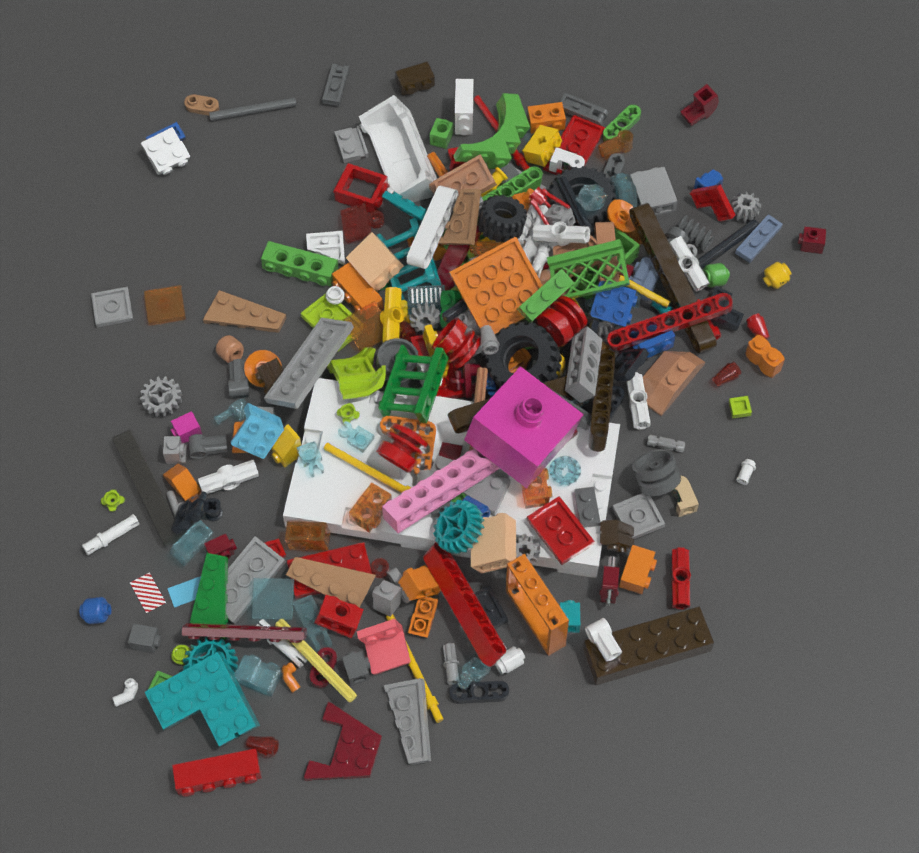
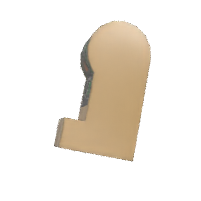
M681 476L680 484L671 491L678 501L676 508L678 517L697 512L699 505L688 479L684 476Z

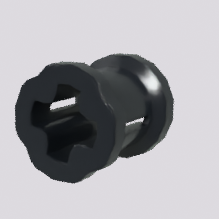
M208 498L207 505L204 507L206 518L212 522L220 520L223 516V510L220 507L221 503L218 499Z

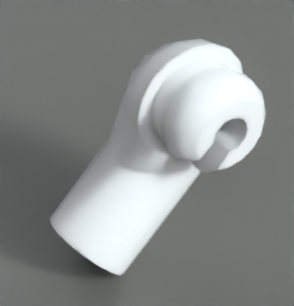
M133 678L125 681V689L122 694L112 697L116 707L134 699L138 690V683Z

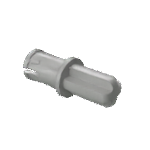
M446 643L443 646L445 658L443 666L446 667L447 684L454 685L460 683L458 673L459 661H457L455 644Z

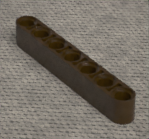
M601 350L595 396H593L588 445L591 450L596 452L605 450L607 444L615 366V353L611 350Z
M567 377L543 383L567 400L574 398L565 391ZM490 399L450 411L447 416L456 434L467 432L473 417Z

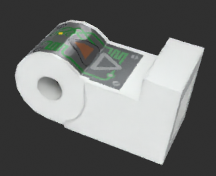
M556 147L550 160L549 170L556 172L557 169L563 171L568 169L569 171L572 167L576 166L577 168H582L585 161L579 155Z

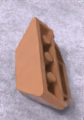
M664 351L643 376L648 408L662 416L704 366L705 361L691 352Z

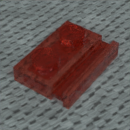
M362 203L361 206L356 205L340 210L347 244L365 239L364 237L371 233L368 209L365 203Z

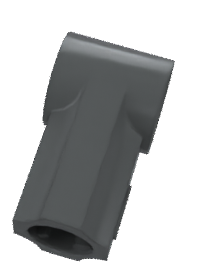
M233 359V361L229 362L230 380H228L230 397L249 395V382L244 372L245 361L241 359Z
M195 434L190 436V457L202 459L207 454L228 452L226 435L205 437L201 434Z

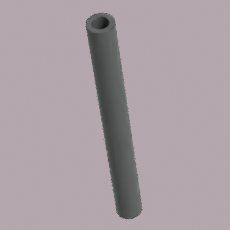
M294 97L209 112L210 120L214 121L297 105Z

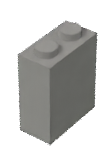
M655 167L651 170L637 171L630 174L629 186L637 206L649 203L655 216L676 211L677 198L665 167Z

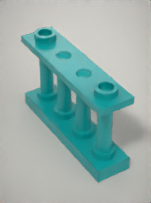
M415 217L410 220L412 226L410 230L388 240L381 234H378L377 237L389 249V247L408 238H415L421 222ZM411 246L394 255L398 260L406 257ZM433 257L429 266L425 269L424 275L400 285L398 277L420 268L406 265L398 274L390 279L392 287L401 289V300H405L403 292L425 282H430L435 288L441 285Z

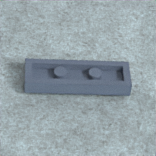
M768 214L736 249L735 254L751 263L781 230L783 224Z

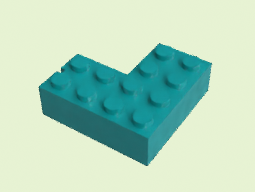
M216 652L145 691L163 729H169L201 711L218 745L225 746L239 738L240 735H245L260 726L223 652Z

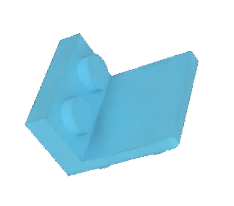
M247 403L244 407L246 420L231 440V445L264 459L284 431L280 417Z

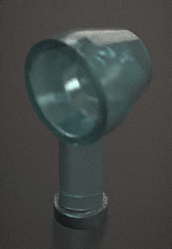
M237 400L226 411L218 416H214L218 425L232 415L239 420L246 418L244 407L247 404L246 400Z

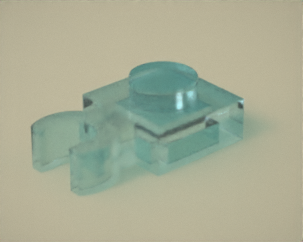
M347 421L344 422V427L348 428L347 431L338 429L339 436L348 438L347 443L362 453L365 452L375 439L372 433L359 425L356 429H353L351 423Z
M312 441L297 447V452L303 466H309L310 476L315 477L313 470L316 468L320 469L323 474L324 467L319 462L322 461V456L316 442Z

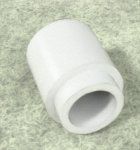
M513 646L506 650V653L495 666L500 674H508L524 664L523 659H525V655L520 648L516 649Z

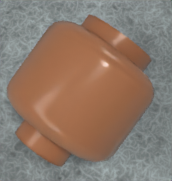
M228 335L218 341L216 353L225 362L229 363L233 359H241L243 356L244 347L235 337Z

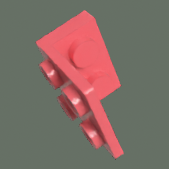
M396 619L357 631L358 639L365 644L373 675L411 662L402 625Z

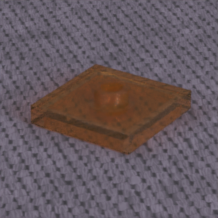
M181 285L144 291L149 326L186 320Z
M375 301L343 319V321L352 322L354 328L350 334L360 352L363 348L372 347L383 340V324L380 321L381 311Z

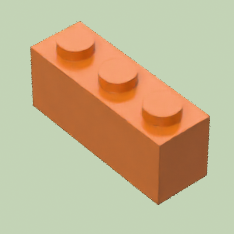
M350 262L332 273V285L340 287L344 291L345 301L354 306V310L359 316L362 315L367 320L384 309L383 298L367 283Z

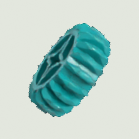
M457 500L456 503L450 502V506H444V511L439 512L440 517L435 518L437 524L433 526L435 529L433 535L436 537L435 541L439 544L440 548L449 553L460 554L461 552L467 553L468 548H473V543L478 542V536H482L480 531L485 527L482 524L484 522L483 513L476 505L469 501Z
M205 637V642L203 643L201 640H198V646L191 644L192 651H186L185 654L189 657L183 658V663L186 664L183 666L184 671L215 654L216 651L223 652L235 676L234 670H238V665L235 664L238 662V657L235 656L236 651L231 649L230 643L225 644L224 639L217 642V640L209 641L208 637Z

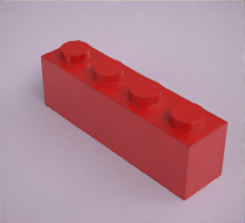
M256 748L172 765L175 788L178 795L191 796L195 794L194 792L202 790L203 792H211L215 788L222 786L224 788L235 787L237 783L242 782L251 784L257 782V779H262Z

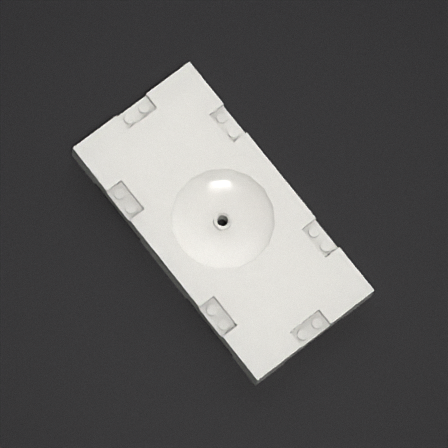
M322 378L316 381L304 426L305 432L298 461L295 463L283 513L287 529L318 534L330 532L401 544V547L428 551L436 542V537L433 535L435 531L433 526L437 524L435 518L439 517H431V513H429L400 533H397L384 520L382 506L402 493L324 450V446L328 442L404 486L413 487L417 485L416 480L418 477L413 470L411 473H408L375 452L382 440L390 443L393 441L388 435L383 434L380 429V422L383 416L378 409V405L383 398V391H375L365 397L343 399L339 392L338 381ZM397 395L394 403L415 405L418 402L419 396ZM436 396L428 421L436 426L431 468L437 455H439L442 442L463 445L460 457L469 451L470 445L464 441L467 432L456 434L447 415L456 408L467 406L474 402ZM352 403L356 411L360 413V417L353 419L350 424H344L343 419L337 415V410L344 404ZM391 411L390 416L417 419L416 415L410 412ZM391 422L385 425L386 429L390 430ZM609 423L606 448L601 452H596L589 448L590 426L586 430L577 427L578 434L564 445L527 489L501 468L492 473L510 479V486L497 514L506 513L516 520V535H519L520 538L525 533L527 534V540L530 536L534 537L532 544L539 543V546L534 549L539 550L540 554L533 555L538 559L537 562L530 559L532 565L554 568L560 573L597 578L602 547L600 543V534L602 533L600 526L585 528L595 541V544L561 565L529 524L527 516L560 496L579 520L574 489L594 487L600 522L606 520L620 424ZM411 424L404 425L412 430L414 429L413 425ZM417 425V432H416V433H418V434H419V430H421V429H419V426H420V425ZM426 427L423 430L426 435H429V432H433L430 430V427ZM427 446L426 449L421 447L419 448L423 452V454H427L430 452L429 446ZM422 458L420 467H417L420 471L427 469L425 468V459ZM522 545L523 548H519V552H521L522 555L523 553H527V549H524V545ZM468 548L467 553L461 552L460 554H451L454 556L471 558V548Z

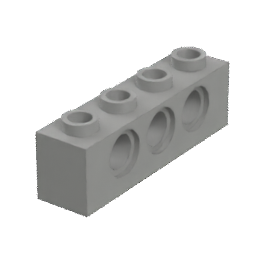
M585 327L579 333L573 335L565 391L580 403L595 396L602 338L589 327Z

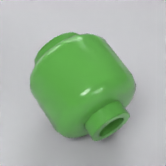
M722 263L708 264L702 270L710 282L707 285L709 288L724 286L730 276L729 270Z

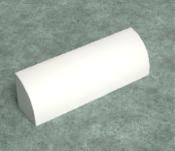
M530 205L527 212L523 233L518 239L531 264L534 261L535 252L538 251L539 245L542 243V241H534L533 239L534 225H545L532 205ZM538 205L543 215L549 210L546 205Z

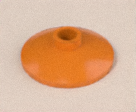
M614 200L607 208L610 222H614V227L622 232L630 233L635 231L636 229L629 215V209L633 208V206L624 200Z
M268 350L253 352L249 355L244 365L246 378L253 385L264 387L255 378L256 368L275 358L278 359L282 366L280 359Z

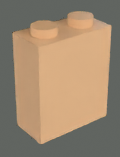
M373 232L346 257L367 283L377 292L404 267Z
M498 513L496 516L489 518L483 517L484 522L482 524L485 528L480 531L482 536H478V542H474L473 548H471V567L480 573L507 568V563L516 559V520L506 513Z

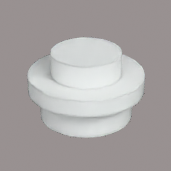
M330 287L326 292V299L331 304H339L344 300V291L340 287Z

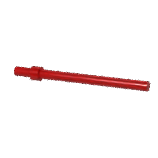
M475 96L473 100L497 133L499 123L480 96ZM516 149L514 154H512L513 160L525 171L530 167L526 163L524 155Z

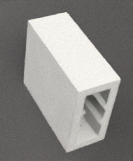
M456 79L455 134L473 135V79Z

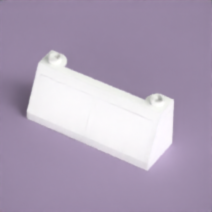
M393 95L360 115V127L364 133L370 135L383 172L388 176L390 187L387 188V191L391 194L395 191L403 196L404 199L407 198L412 202L433 197L434 194L429 189V184L436 180L437 177L427 157L428 154L410 110Z

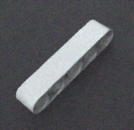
M438 186L408 252V265L423 269L429 266L445 226L452 214L458 190Z

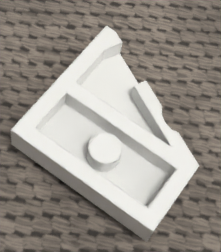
M342 231L306 234L308 252L338 259V263L345 264Z

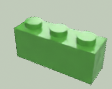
M561 269L519 306L517 310L530 323L570 288L574 282Z

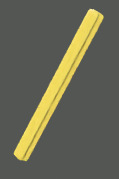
M279 619L275 624L278 627H291L284 619ZM304 640L300 643H292L348 702H352L357 697V694Z

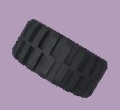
M576 166L572 167L569 171L566 169L562 171L561 175L558 174L554 178L548 192L568 204L557 184V179L560 176H564L567 178L575 195L582 194L592 197L597 204L583 209L593 228L591 236L595 235V222H610L607 208L612 201L617 200L616 188L612 185V180L609 177L606 178V174L597 172L595 168L588 169L587 166L577 168ZM548 197L547 202L551 206L553 204L560 205L559 203L555 202L554 200ZM577 221L573 224V226H579Z
M519 322V325L513 323L507 329L502 328L500 330L501 333L498 336L495 335L500 344L499 350L495 354L485 355V360L487 361L486 368L490 373V377L499 388L514 374L509 371L511 357L518 350L525 347H534L539 350L537 362L527 372L540 382L545 383L557 379L558 375L556 372L561 370L559 362L562 361V357L559 353L558 345L549 332L542 326H537L532 322L528 325L526 322Z

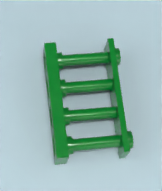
M405 345L400 346L399 352L395 356V363L383 398L378 405V409L383 417L390 416L391 411L410 412L416 415L420 423L427 424L449 359L443 348L436 347L432 356L410 355ZM408 362L430 364L426 373L405 371ZM403 378L425 380L423 387L420 389L400 387ZM397 395L419 396L418 402L415 405L394 403Z

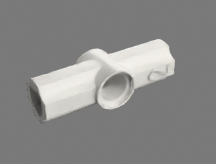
M561 221L553 225L537 224L533 228L534 241L556 242L559 246H565L569 243H587L590 240V229L585 226H567L566 223Z
M682 236L670 241L669 244L695 292L707 287L710 282L699 266L698 259L693 256ZM688 259H690L692 262V265L689 269H687L685 266V263Z
M635 372L634 378L626 381L629 408L634 428L643 430L651 425L647 406V393L645 392L642 374Z
M254 460L236 466H222L216 473L198 478L201 490L209 494L221 489H235L241 482L259 477Z

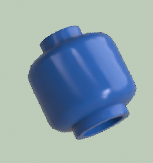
M94 597L85 599L83 604L80 605L79 612L80 617L86 623L98 624L107 621L109 615H111L112 608L105 598Z

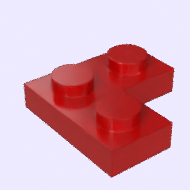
M721 184L693 189L690 192L696 207L711 206L718 221L734 218V210Z

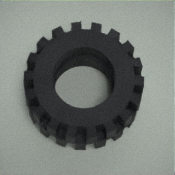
M505 195L489 197L483 202L478 219L479 231L483 232V236L497 243H505L514 237L519 239L526 223L527 210L524 209L523 204H520L517 199L514 200L513 197H506Z

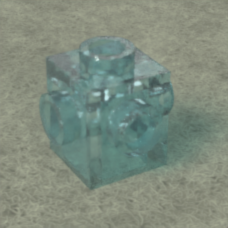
M598 184L584 185L575 200L585 210L593 211L599 210L604 206L608 195L603 192L604 189Z

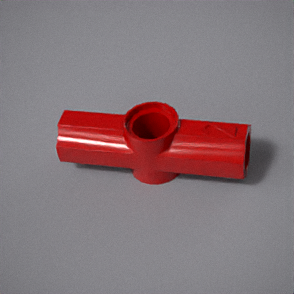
M681 547L672 549V608L677 610L690 608L691 573L689 550ZM682 576L685 580L679 581L676 577Z

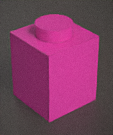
M192 411L171 421L173 428L170 431L173 436H180L182 443L188 442L189 437L192 435H202L200 425Z

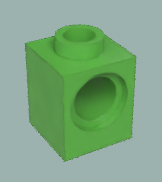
M436 118L430 132V145L447 149L453 135V122Z

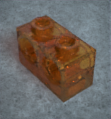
M371 482L350 510V521L370 533L373 528H377L383 515L382 506L389 500H392V495ZM376 499H381V500H383V501L380 502V503H375V502H373V501L376 500ZM365 514L371 515L369 518H363L362 516Z

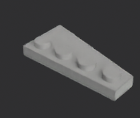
M437 455L431 471L434 473L437 470H441L453 460ZM491 474L463 493L465 496L469 495L487 505L491 514L496 516L510 486V479Z
M419 678L384 685L385 691L389 696L390 707L396 718V726L402 737L401 741L408 763L414 765L431 762L424 679Z

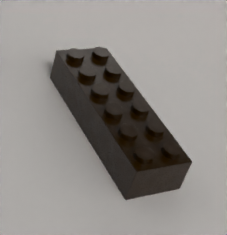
M699 606L612 632V636L622 650V653L612 661L606 662L596 644H593L589 639L584 640L583 650L597 686L711 652L714 641Z

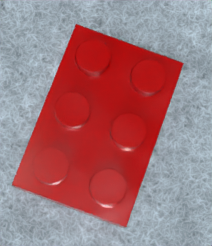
M560 496L527 516L529 524L561 565L595 544L593 538Z

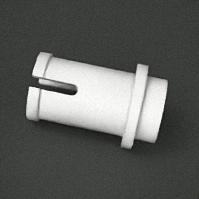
M745 459L741 463L742 468L736 478L738 483L748 485L752 472L756 470V463L754 461Z

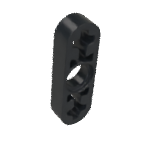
M504 681L456 683L450 688V698L456 704L502 702L509 696V686ZM481 687L486 693L483 697H477L474 695V690ZM488 687H491V691H497L498 687H502L504 692L502 695H498V692H491V696H489ZM468 688H471V689H470V696H471V697L468 698ZM457 689H461L463 693L460 698L457 697V694H453L457 692Z

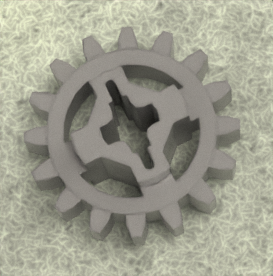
M158 376L155 382L150 379V385L144 384L145 390L140 391L142 395L140 400L143 403V408L147 409L149 414L154 412L157 417L159 413L166 416L168 411L172 414V409H178V403H182V392L179 384H175L174 379L168 381L166 376L163 380H160Z

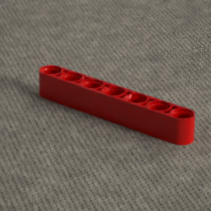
M721 293L610 332L607 342L612 350L620 351L671 330L675 332L716 318L732 310V298L727 293ZM722 300H727L729 302V305L726 307H721L719 305V302ZM704 306H708L711 308V311L703 313L701 309ZM687 312L693 314V317L689 320L683 318V315ZM667 319H674L675 323L672 326H667L665 321ZM650 325L657 326L654 332L647 331V328ZM632 331H637V332H639V336H638V337H636V338H630V337H629V335H630V333H631ZM619 337L621 342L615 345L611 343L612 339Z
M435 542L425 553L423 559L480 660L485 665L492 667L506 653L505 645L452 554L440 548L439 544Z

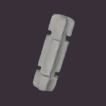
M655 435L648 436V446L655 447L656 445L658 446L657 448L672 451L676 449L677 452L684 451V441L678 440L676 442L675 439L657 438Z

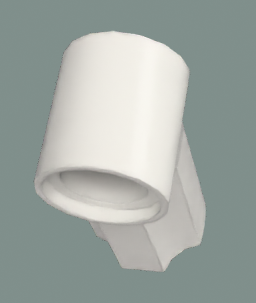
M605 618L585 627L589 640L596 644L606 662L612 661L622 653V650L612 636L611 628Z

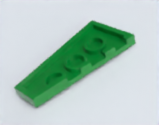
M211 553L206 554L190 623L225 625L228 623V615L226 614V603H228V557ZM220 637V639L228 641V637Z

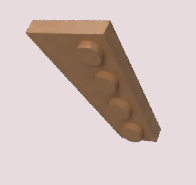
M219 290L203 322L205 324L219 323L220 326L235 325L238 328L244 329L251 327L255 328V330L279 333L287 317L284 313Z
M298 557L294 558L286 574L324 595L335 596L344 602L355 604L359 608L376 576Z

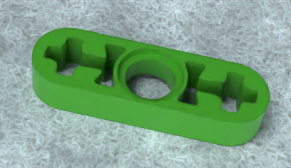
M637 105L626 107L604 129V142L615 144L640 120V107ZM625 122L627 125L625 127H620L617 125V123Z

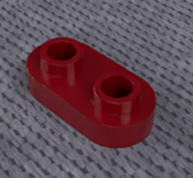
M329 647L320 649L317 654L323 660L329 657L331 660L326 663L334 670L337 663L336 652ZM312 666L310 672L312 685L317 688L326 687L329 682L325 677L322 681H318L317 677L323 675Z

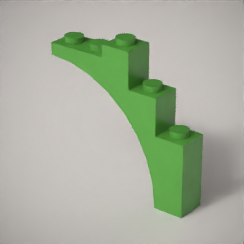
M502 94L496 104L499 119L497 133L483 142L460 144L453 155L455 161L468 162L481 154L485 163H487L488 169H495L496 167L501 169L508 165L512 159L510 154H514L521 143L520 138H523L530 128L518 94Z

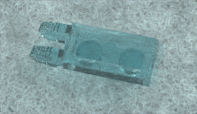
M312 595L293 602L303 627L307 628V636L311 639L316 652L321 649L316 639V636L323 634L326 645L328 647L332 646L327 628L314 624L319 610Z

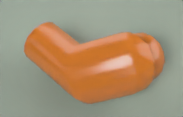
M291 662L286 666L284 665L281 669L283 680L293 693L301 687L292 675L296 668Z

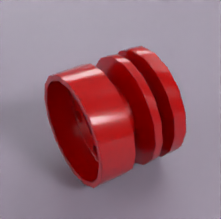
M561 295L550 305V308H546L537 316L536 322L538 326H542L549 332L558 346L562 347L573 338L574 334L579 333L587 325V318L577 303L569 297Z
M458 317L451 320L444 327L432 345L433 350L438 347L443 348L446 354L450 352L448 362H453V366L456 369L468 362L481 344V337L479 335L474 336L475 331L470 330L464 334L467 325Z
M393 423L391 428L397 434L390 431L387 432V435L393 441L390 443L382 440L375 452L398 468L411 473L417 463L415 458L411 456L412 453L422 455L423 452L417 446L426 449L428 443L412 429Z

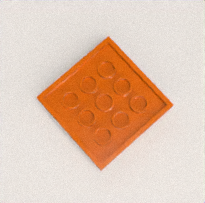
M517 237L449 272L479 329L489 325L492 327L494 334L499 333L502 328H508L510 324L525 319L517 308L543 286Z

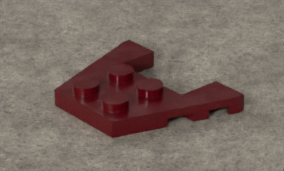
M328 702L323 722L341 726V734L331 765L309 760L304 780L370 778L382 736L334 704Z

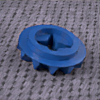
M488 372L486 389L492 398L498 389Z

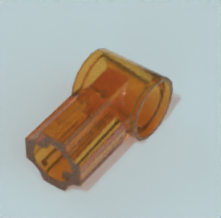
M622 130L618 133V136L599 144L598 149L602 158L607 159L612 154L631 151L633 147V134L629 130Z

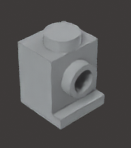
M164 436L163 455L166 464H186L187 445L181 442L180 436Z

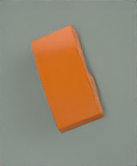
M424 597L417 600L408 631L409 634L428 638L438 606V599Z

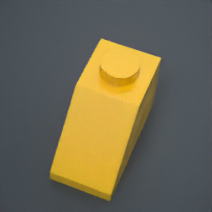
M289 424L284 427V431L273 445V454H271L277 464L281 463L284 468L298 459L301 449L300 437Z

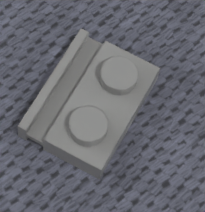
M359 126L354 129L347 128L335 131V137L344 163L360 160L361 157L365 156L368 158V151Z

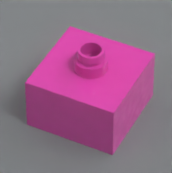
M520 366L473 417L464 441L527 489L571 439L584 414Z

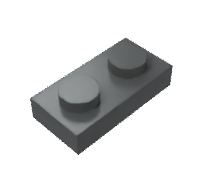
M594 487L574 489L579 522L584 528L600 526V516Z

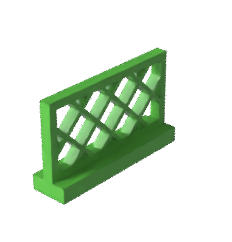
M620 239L547 257L551 278L555 275V271L561 269L566 271L568 276L571 274L577 278L573 286L569 288L568 293L563 295L570 299L630 285L624 248ZM620 255L621 260L617 266L609 263L612 257ZM599 260L603 264L597 271L591 265L594 261ZM578 265L585 267L580 276L572 272ZM607 265L614 269L609 277L602 274ZM588 270L596 273L591 282L583 278ZM617 272H620L624 275L625 280L616 282L612 279ZM601 276L607 281L603 286L598 287L594 283ZM581 280L588 284L583 291L575 289Z

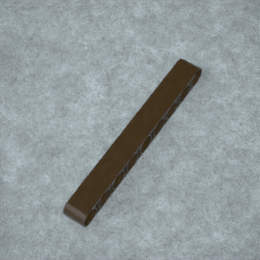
M645 203L629 209L631 221L674 309L698 302L650 204ZM690 312L683 315V318L686 320L693 317V314ZM708 321L684 328L697 353L717 346L716 338Z

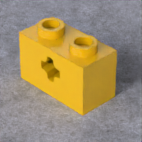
M543 125L538 127L522 150L528 163L546 166L551 160L556 147L559 148L562 142L558 129Z

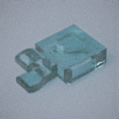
M473 657L463 666L462 674L460 675L462 680L458 683V686L466 689L472 680L479 682L489 674L491 667Z

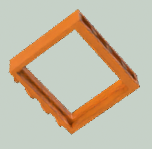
M523 554L507 563L506 592L548 656L565 647L569 619L526 555ZM514 589H517L519 591L516 594L512 593ZM552 619H555L557 622L555 625L552 623Z

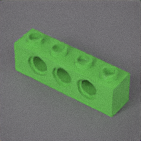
M268 241L261 257L263 269L269 272H278L287 277L293 276L303 281L315 282L321 286L332 287V273L339 269L338 259Z

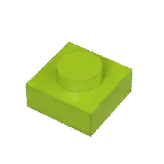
M748 396L729 398L728 403L732 419L752 415Z

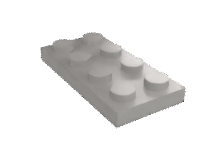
M256 536L228 568V603H226V614L228 619L234 624L286 563L284 558Z

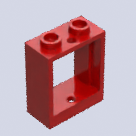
M348 163L334 189L335 201L375 214L377 208H380L382 205V195L390 187L388 176ZM354 178L378 185L371 199L348 191Z

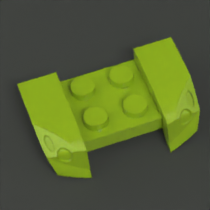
M365 347L353 357L331 360L328 364L327 369L330 374L334 373L343 399L369 396L383 387L386 365L381 366L377 371L374 370L372 365L374 363L375 348Z

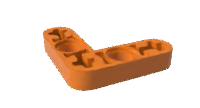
M395 416L383 417L380 422V429L385 435H387L388 431L397 434L391 427L390 430L386 429L385 425L388 422H391V425L399 422L402 426L411 424L415 432H417V425H420L419 435L428 443L430 452L422 455L415 454L414 458L417 463L413 471L416 476L420 472L417 467L421 465V458L425 459V468L431 470L436 437L435 424L430 421L427 424L420 423L418 419ZM426 427H430V430L433 432H429V435H426L423 430Z

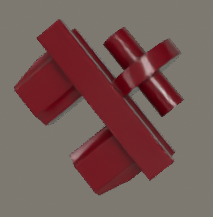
M468 361L462 366L463 377L461 376V370H455L456 377L450 378V382L456 383L457 390L462 389L463 383L466 398H472V395L475 394L476 382H471V376L477 375V369L480 368V365L469 363Z

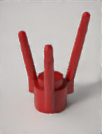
M538 187L529 196L531 199L530 204L536 209L544 224L550 225L537 204L540 206L544 204L549 209L551 205L546 201L547 197L567 209H570V206L550 194L545 188L541 189Z

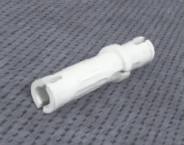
M542 242L539 245L538 251L534 254L532 267L538 278H540L545 261L547 262V257H549L548 253L551 250V246H548L549 243Z
M132 514L107 531L99 532L95 538L82 544V547L89 556L101 547H107L108 543L140 524L137 522L138 520L135 515Z
M264 619L259 621L263 626H270ZM267 639L269 644H274L299 668L304 664L298 658L305 663L307 662V659L286 639H281L280 642H270Z

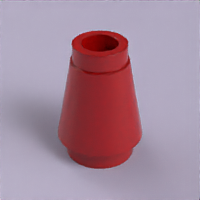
M757 313L746 320L747 327L755 336L760 335L765 339L770 338L763 316Z

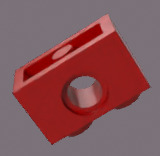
M326 594L314 624L352 638L357 630L364 609Z

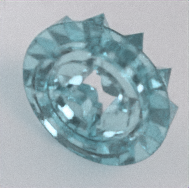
M569 456L558 457L550 465V476L560 486H570L572 483L577 482L581 475L580 464ZM567 465L569 473H567L563 477L562 471L560 470H564V468H566Z

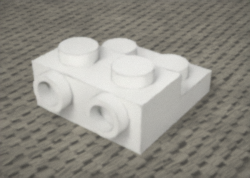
M173 127L141 142L142 148L158 175L162 173L166 175L173 171L172 168L186 165L190 159L183 142L179 140Z

